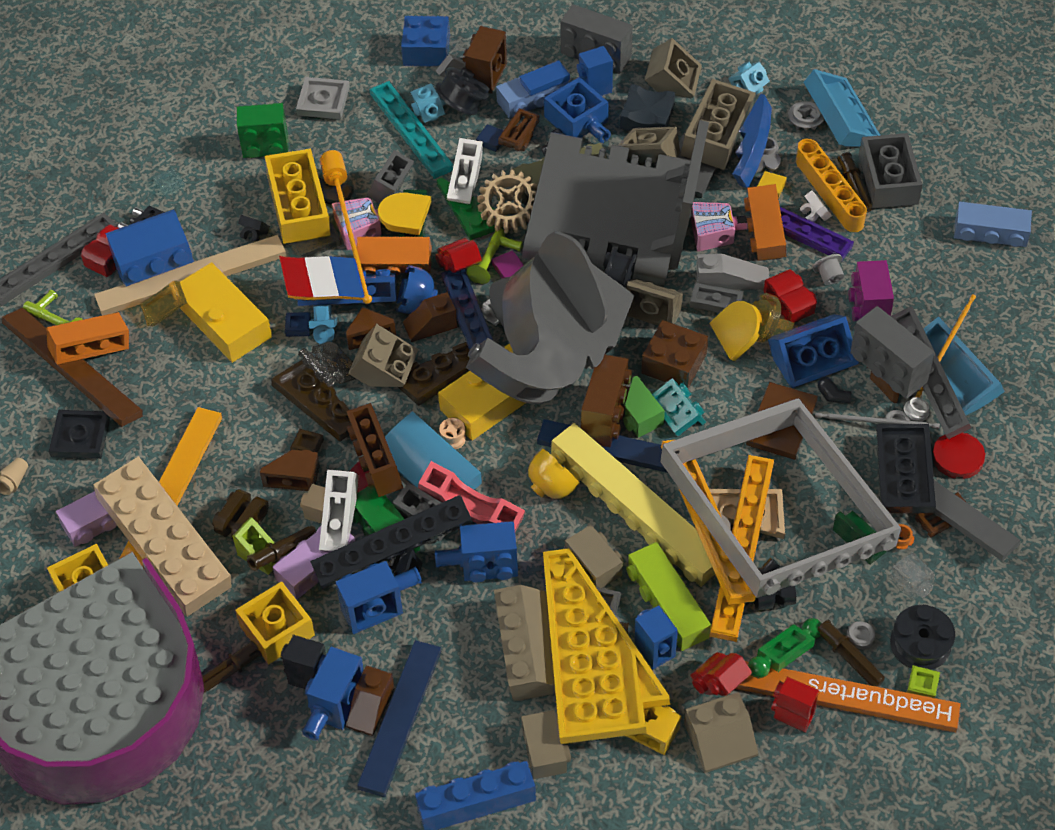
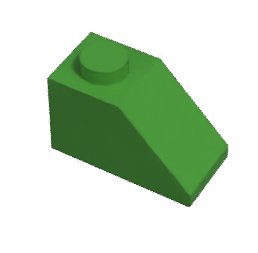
M635 376L632 379L627 396L623 422L627 430L633 431L639 438L664 425L665 410L640 378Z

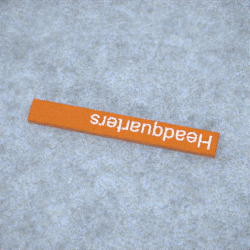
M771 667L766 677L758 679L750 675L735 688L773 696L779 681L785 682L788 676L820 690L816 703L819 706L955 733L958 728L961 704L784 668L777 672Z

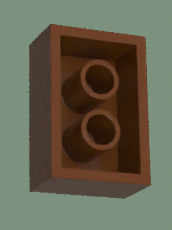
M605 354L601 363L594 368L581 409V429L600 446L611 448L612 440H617L619 437V420L623 421L625 415V405L623 404L627 400L630 387L627 385L630 384L632 370L628 369L627 358Z

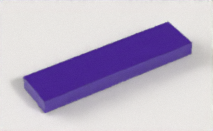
M780 207L784 235L828 256L840 254L844 259L852 249L854 241Z

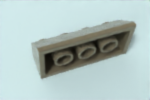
M524 585L494 590L508 684L513 701L556 694L546 591Z

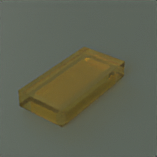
M172 281L140 304L147 326L153 327L185 305L187 301L180 282Z

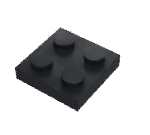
M58 410L49 447L50 456L101 459L110 416L104 411Z

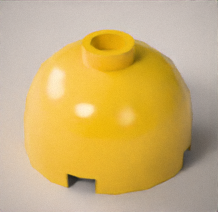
M543 448L533 457L529 464L528 475L533 483L530 488L541 498L544 495L552 499L567 497L579 484V481Z

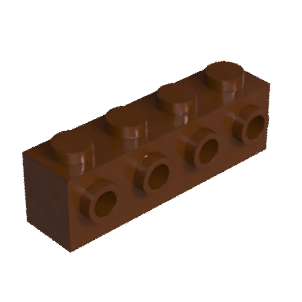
M369 403L347 411L351 423L350 426H347L351 441H354L353 445L357 456L363 455L359 457L363 472L369 471V473L365 474L369 488L375 487L378 497L403 489L397 466L372 404Z

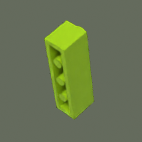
M655 542L629 554L628 566L626 567L629 578L632 581L636 580L640 586L639 591L645 602L649 601L653 608L659 605L677 628V646L681 652L709 639L710 622L659 544Z

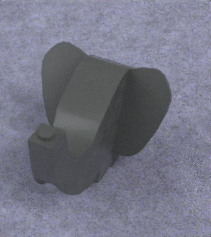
M555 231L547 235L539 253L511 277H505L492 283L490 286L489 295L495 317L504 327L513 353L487 338L481 344H474L468 353L470 359L466 368L488 384L514 399L529 404L548 402L558 394L559 389L564 387L568 389L581 376L584 368L591 367V369H594L601 363L604 354L615 348L634 294L593 265L582 245L576 239L565 233Z

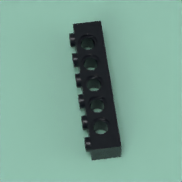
M460 494L310 562L323 590L336 584V581L348 574H355L365 570L372 564H379L458 530L460 526L469 525L472 518Z

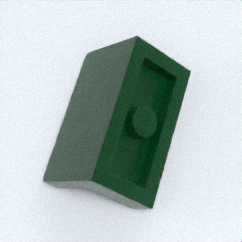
M841 511L835 515L833 531L846 543L876 533L854 511H851L846 516ZM887 551L878 552L864 560L872 564Z

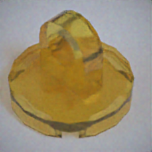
M768 293L761 294L759 296L761 299L752 303V305L758 308L762 317L757 343H764L770 339L776 328L783 331L793 329V322L780 318L781 304L776 296Z

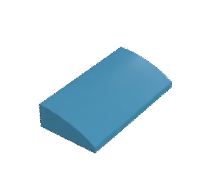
M816 69L810 73L803 83L839 145L860 147L862 137L880 135L847 78Z
M937 317L923 328L937 356L952 331L940 317ZM955 334L940 364L965 415H968L990 403L1005 391L995 376Z
M413 411L385 436L399 474L417 488L431 461L455 473L464 484L473 490L482 484L481 472Z

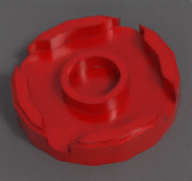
M963 432L950 439L947 438L946 434L939 437L934 444L932 453L933 462L937 469L946 476L955 479L956 476L967 479L978 474L983 468L986 455L984 447L979 440Z

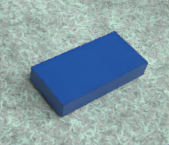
M556 61L519 76L521 85L532 96L569 81L570 73L560 61Z

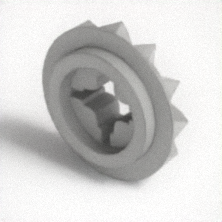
M808 101L798 102L792 105L788 111L790 124L795 125L796 129L804 128L806 132L808 128L815 130L817 126H822L824 117L816 103ZM810 114V118L807 117L806 119H802V117H806Z

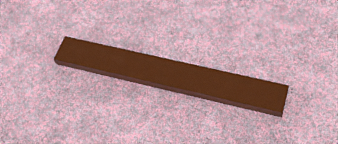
M20 308L2 316L3 325L121 427L143 417V410L83 359L57 365L47 347V328L25 309Z

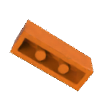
M776 184L747 188L748 197L744 198L745 212L750 211L751 215L750 218H747L748 232H753L754 238H750L752 253H757L758 261L786 257V242Z
M357 237V252L362 270H365L366 274H376V270L390 269V273L400 275V273H406L405 270L408 265L419 267L431 273L432 245L430 237Z
M119 312L47 327V347L58 365L129 349V329Z

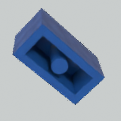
M601 46L580 53L579 64H577L579 77L601 96L612 93L613 59L605 47Z
M659 605L651 610L646 609L635 618L634 644L652 670L676 657L678 630Z

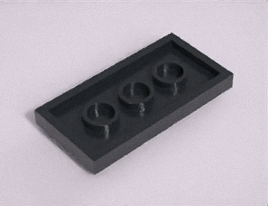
M876 424L880 502L889 513H935L936 500L929 424Z

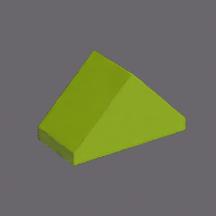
M252 517L232 536L237 555L247 561L248 555L263 549L267 543L274 544V541ZM271 562L259 569L266 574H270L276 563Z

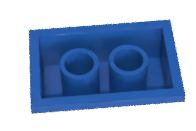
M174 209L105 233L118 275L125 286L194 262L188 240Z
M833 314L767 338L773 360L791 388L859 364L850 353L853 339L846 316Z

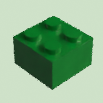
M283 103L237 107V130L243 158L264 157L289 152L288 130Z

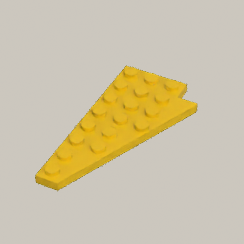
M570 548L543 552L561 744L647 733L644 708L670 705L668 693Z

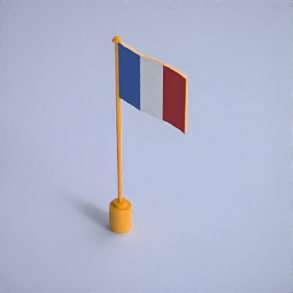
M329 150L321 155L320 164L325 182L330 186H336L354 258L332 256L295 258L279 256L288 298L301 300L351 299L362 300L365 304H369L372 302V297L368 294L340 186L347 179L344 160L340 152Z

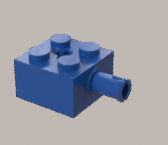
M580 77L544 97V117L557 129H560L564 135L582 138L591 133L600 143H604V140L607 141L611 136V132L603 126V124L608 122L609 102Z
M514 521L460 526L461 546H459V549L435 550L436 567L460 565L464 569L465 581L482 582L485 579L498 578L500 580H508L512 577H518Z
M384 561L379 564H372L365 570L355 574H348L335 582L340 609L352 633H358L403 614L400 591L422 583L421 576L416 567L394 576L387 562Z
M330 647L327 655H323L320 658L317 667L318 672L314 679L311 678L308 681L305 689L308 707L311 711V716L302 730V734L311 740H318L325 724L341 730L344 729L348 721L355 688L364 671L362 657Z

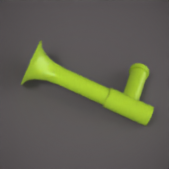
M502 228L499 231L495 230L488 248L482 257V262L478 265L470 266L467 269V276L475 283L487 284L491 278L487 268L499 246L501 245L520 252L523 247V241L504 237L506 233Z
M51 289L36 304L26 301L23 305V309L28 313L55 325L83 320L78 317L68 321L44 309L54 299L58 298L57 293Z

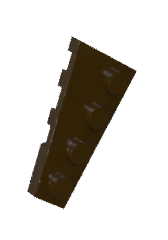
M464 342L452 347V351L449 353L441 354L439 352L431 356L432 360L422 364H418V362L413 363L405 385L398 388L420 406L470 371L466 368L470 359L468 357L469 349L467 343Z
M309 355L271 379L272 387L339 442L349 436L347 426L351 425L347 414L349 408L343 401L339 400L332 385L329 386L323 373L320 369H316Z

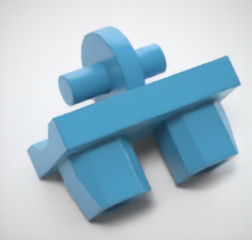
M331 304L316 305L313 307L314 319L309 321V329L315 328L313 331L315 341L326 345L332 342L335 337L333 327L337 325V317H332Z

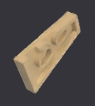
M709 489L720 514L725 516L730 524L733 525L741 489ZM768 489L760 533L784 539L785 526L782 489Z

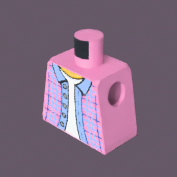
M362 198L345 201L356 247L357 237H380V223L382 222L379 220L378 209L374 208L371 199ZM340 202L332 203L334 220L346 249L350 250L352 248Z
M693 202L690 219L697 251L733 244L735 231L747 230L746 215L732 216L731 206L728 203Z

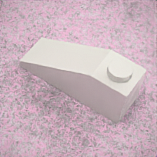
M459 138L447 195L448 201L471 203L482 160L481 141Z
M327 470L319 550L334 551L348 545L359 475L355 472Z

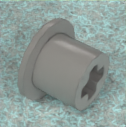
M832 254L821 258L812 266L815 272L820 273L825 285L837 283L845 277L839 264L843 259L840 254Z

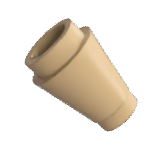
M16 458L0 471L1 494L10 495L16 492L29 467L25 460Z

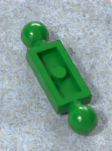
M809 618L803 622L801 629L793 624L758 649L757 656L753 657L748 663V667L752 671L751 676L758 679L764 678L768 675L770 667L779 672L814 646V641L821 637V633L818 632L817 628L822 623L816 618Z

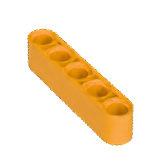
M812 139L801 140L797 148V166L842 226L850 232L861 231L864 228L867 213L865 204L819 144Z

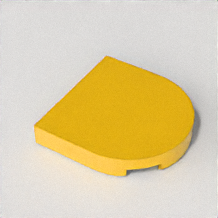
M412 193L392 194L379 204V220L390 231L420 235L431 204V196Z
M736 301L729 304L710 322L713 331L730 360L736 361L757 341L762 317L756 306L745 301Z

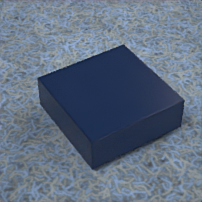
M487 124L476 138V141H481L482 147L497 152L501 146L498 144V138L504 130Z
M311 312L286 313L285 337L310 336L309 321L311 320Z

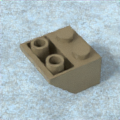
M376 324L363 338L348 374L370 387H403L418 349Z

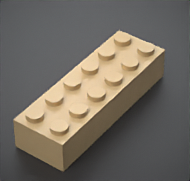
M139 456L93 484L97 500L141 558H148L186 617L232 587L229 572Z

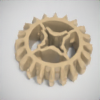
M502 170L501 177H497L493 173V181L486 179V187H480L482 195L477 197L480 203L478 211L482 212L481 218L487 220L489 227L495 224L496 231L504 227L506 234L509 232V228H513V231L517 233L518 226L526 230V222L530 220L538 187L537 184L532 183L530 176L524 179V173L522 172L515 176L514 170L510 171V175H506L505 171ZM524 192L529 198L525 208L522 207L520 202ZM494 195L497 196L499 201L495 210L490 206Z

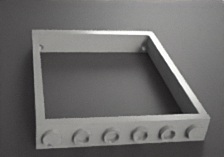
M799 398L663 444L662 465L756 598L766 594H774L778 590L790 585H798L806 579L814 576L819 577L825 572L836 568H843L849 563L860 559H867L873 554L891 550L897 545L901 527ZM794 425L877 532L762 575L682 463Z

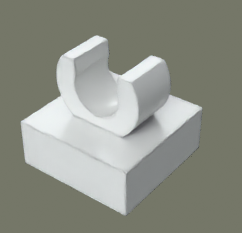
M812 190L805 195L809 203L802 205L800 210L803 214L811 211L806 217L807 220L815 222L818 216L826 221L832 216L821 199Z

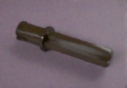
M842 153V157L838 156L837 158L843 171L842 176L865 204L867 213L871 212L872 204L861 180V171L856 167L851 153Z
M307 526L274 544L267 543L263 549L247 556L248 566L251 570L257 571L271 562H278L280 557L296 549L301 541L307 540L315 534L316 528L314 526Z
M830 620L824 621L817 628L818 632L821 633L820 635L832 646V651L834 653L838 652L870 686L879 687L884 682V675L849 641L850 637L848 635L844 636Z
M250 641L249 644L234 654L229 653L227 659L202 675L204 693L235 672H242L241 668L262 655L257 650L258 647L253 641Z

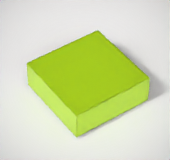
M912 666L907 693L935 698L940 672Z

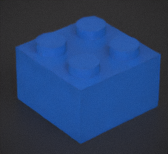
M405 16L401 45L403 66H440L449 53V16Z

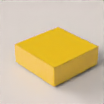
M764 171L758 186L776 184L779 199L787 177Z

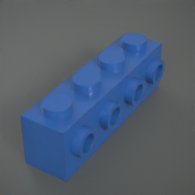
M390 269L376 270V274H366V271L362 270L372 302H391L397 300L396 273H390ZM297 299L298 306L364 303L362 300Z
M527 761L521 763L511 762L505 765L504 768L493 771L483 770L476 776L466 779L456 778L448 784L438 787H425L420 792L415 793L423 829L438 830L536 801V787Z

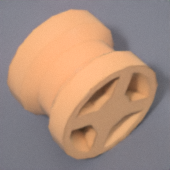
M448 418L440 424V436L455 450L465 444V426L461 420Z

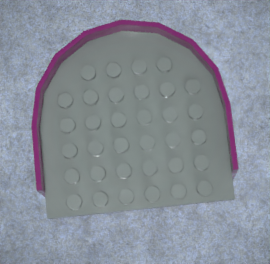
M132 552L0 625V764L28 794L62 805L109 801L141 788L153 780L179 758L197 729L204 685L195 646L180 606L148 558L142 560L143 568Z

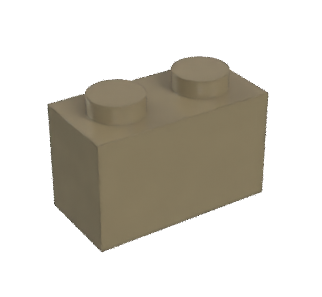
M592 525L565 540V549L570 548L595 587L603 588L622 576L624 563L622 556L618 551H613L610 548L604 534L597 532Z
M555 710L521 716L522 732L533 779L567 773V762H571L569 746L563 745L560 742Z

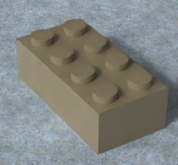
M712 79L685 133L680 156L691 159L699 120L707 121L709 126L701 162L725 170L740 138L739 130L752 109L756 92Z

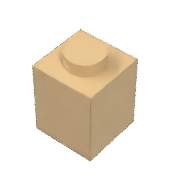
M312 484L308 493L305 492L303 494L300 506L303 508L305 519L322 524L325 487Z

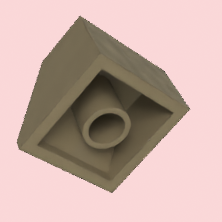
M671 38L652 50L645 81L657 92L672 91L675 92V96L693 98L702 65Z
M676 127L633 128L618 144V146L629 148L627 158L629 163H631L633 154L638 155L639 165H644L647 157L652 158V162H657L659 154L678 157L681 153Z
M637 279L628 281L627 290L634 294V298L627 316L658 326L662 320L675 324L682 309L683 293Z
M739 692L685 710L684 725L705 773L758 756L759 753L750 716Z

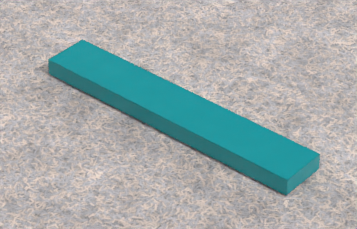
M390 81L369 89L372 98L433 179L453 171L454 165Z

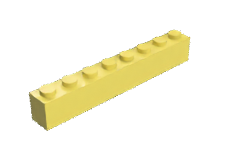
M573 423L552 440L551 455L558 460V463L565 466L578 481L583 482L593 496L601 498L611 512L614 514L618 513L625 520L629 528L634 531L637 530L649 545L657 542L670 563L680 568L689 581H695L701 587L715 575L697 530L580 427Z

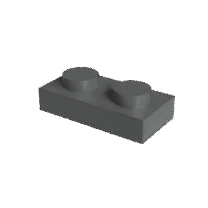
M695 283L690 307L720 313L729 304L742 301L743 292Z

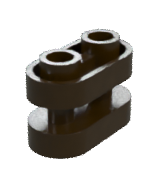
M237 489L235 492L230 493L225 506L215 514L212 521L214 532L224 537H227L232 532L233 536L250 517L260 525L268 512L269 502L258 496L251 501V494L249 492Z

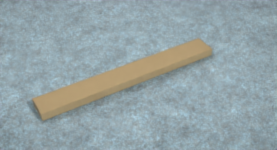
M275 235L195 261L129 286L124 284L94 295L101 314H112L173 294L172 286L211 262L225 276H229L280 259L279 256L286 257V252L279 236Z

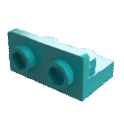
M672 378L652 394L665 410L664 419L677 436L681 435L697 421L702 425L706 423L702 416L705 411L697 401L692 403L689 399L692 393L683 382L679 385Z

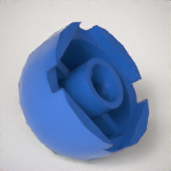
M408 265L405 272L409 273L408 279H402L397 298V304L402 302V305L396 309L397 312L411 314L420 306L424 299L437 296L438 290L434 289V280L426 270Z

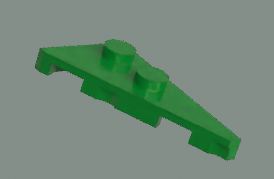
M443 178L436 179L438 188L470 240L495 232V224L489 227L487 220L481 218L482 212L478 211L480 203L476 197L472 196L470 204L448 201L447 195L450 182Z

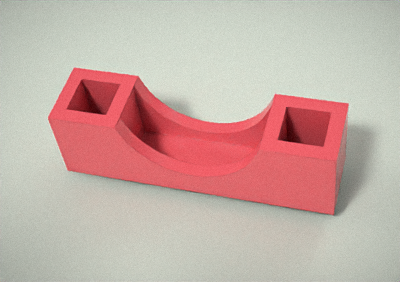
M432 461L418 483L420 490L441 503L461 494L472 521L477 524L514 521L516 532L523 520L525 510L502 498H491L473 490L464 484L455 473Z

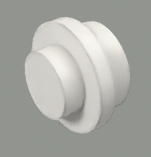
M915 397L906 402L904 412L911 420L924 421L929 416V405L925 400Z

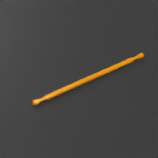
M974 294L971 295L968 304L963 309L937 356L939 362L968 313L970 305L975 300L976 296ZM923 386L917 392L915 397H921L922 392L924 390Z

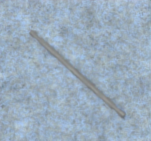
M815 414V418L824 417L828 419L882 424H929V427L940 428V423L930 424L927 422L861 416Z

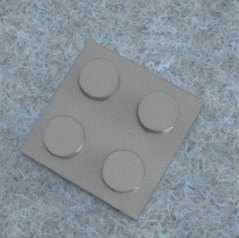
M305 77L296 107L297 115L341 119L350 88L349 81Z

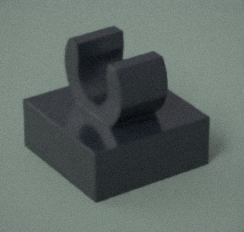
M241 215L238 224L245 227L241 230L240 237L246 240L248 234L252 232V242L260 240V233L267 235L270 228L266 223Z
M414 550L400 555V558L390 559L388 566L390 569H395L393 575L396 576L414 567L420 573L422 562Z

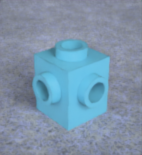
M748 61L738 67L739 71L728 78L731 85L756 92L755 95L764 90L763 86L770 82L766 70L760 62L750 64Z
M431 83L411 91L414 103L411 104L416 116H421L424 123L434 121L439 116L445 114L443 105L446 103L437 94Z

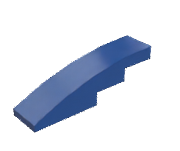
M764 94L759 95L739 130L743 141L736 151L740 161L733 172V176L738 184L744 188L749 187L759 167L769 135L772 107Z

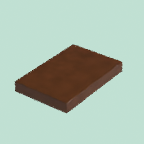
M769 382L758 412L799 398L812 415L818 401V396ZM792 425L746 441V445L795 460L802 444L803 436Z

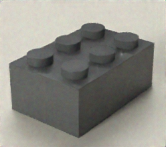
M573 4L561 19L562 54L579 59L580 53L604 46L613 59V72L620 74L632 57V24Z
M908 133L862 137L859 160L872 208L919 204L923 184Z
M875 307L855 324L850 353L858 362L866 365L875 376L880 377L889 384L893 391L900 393L907 399L928 382L934 351L881 308Z

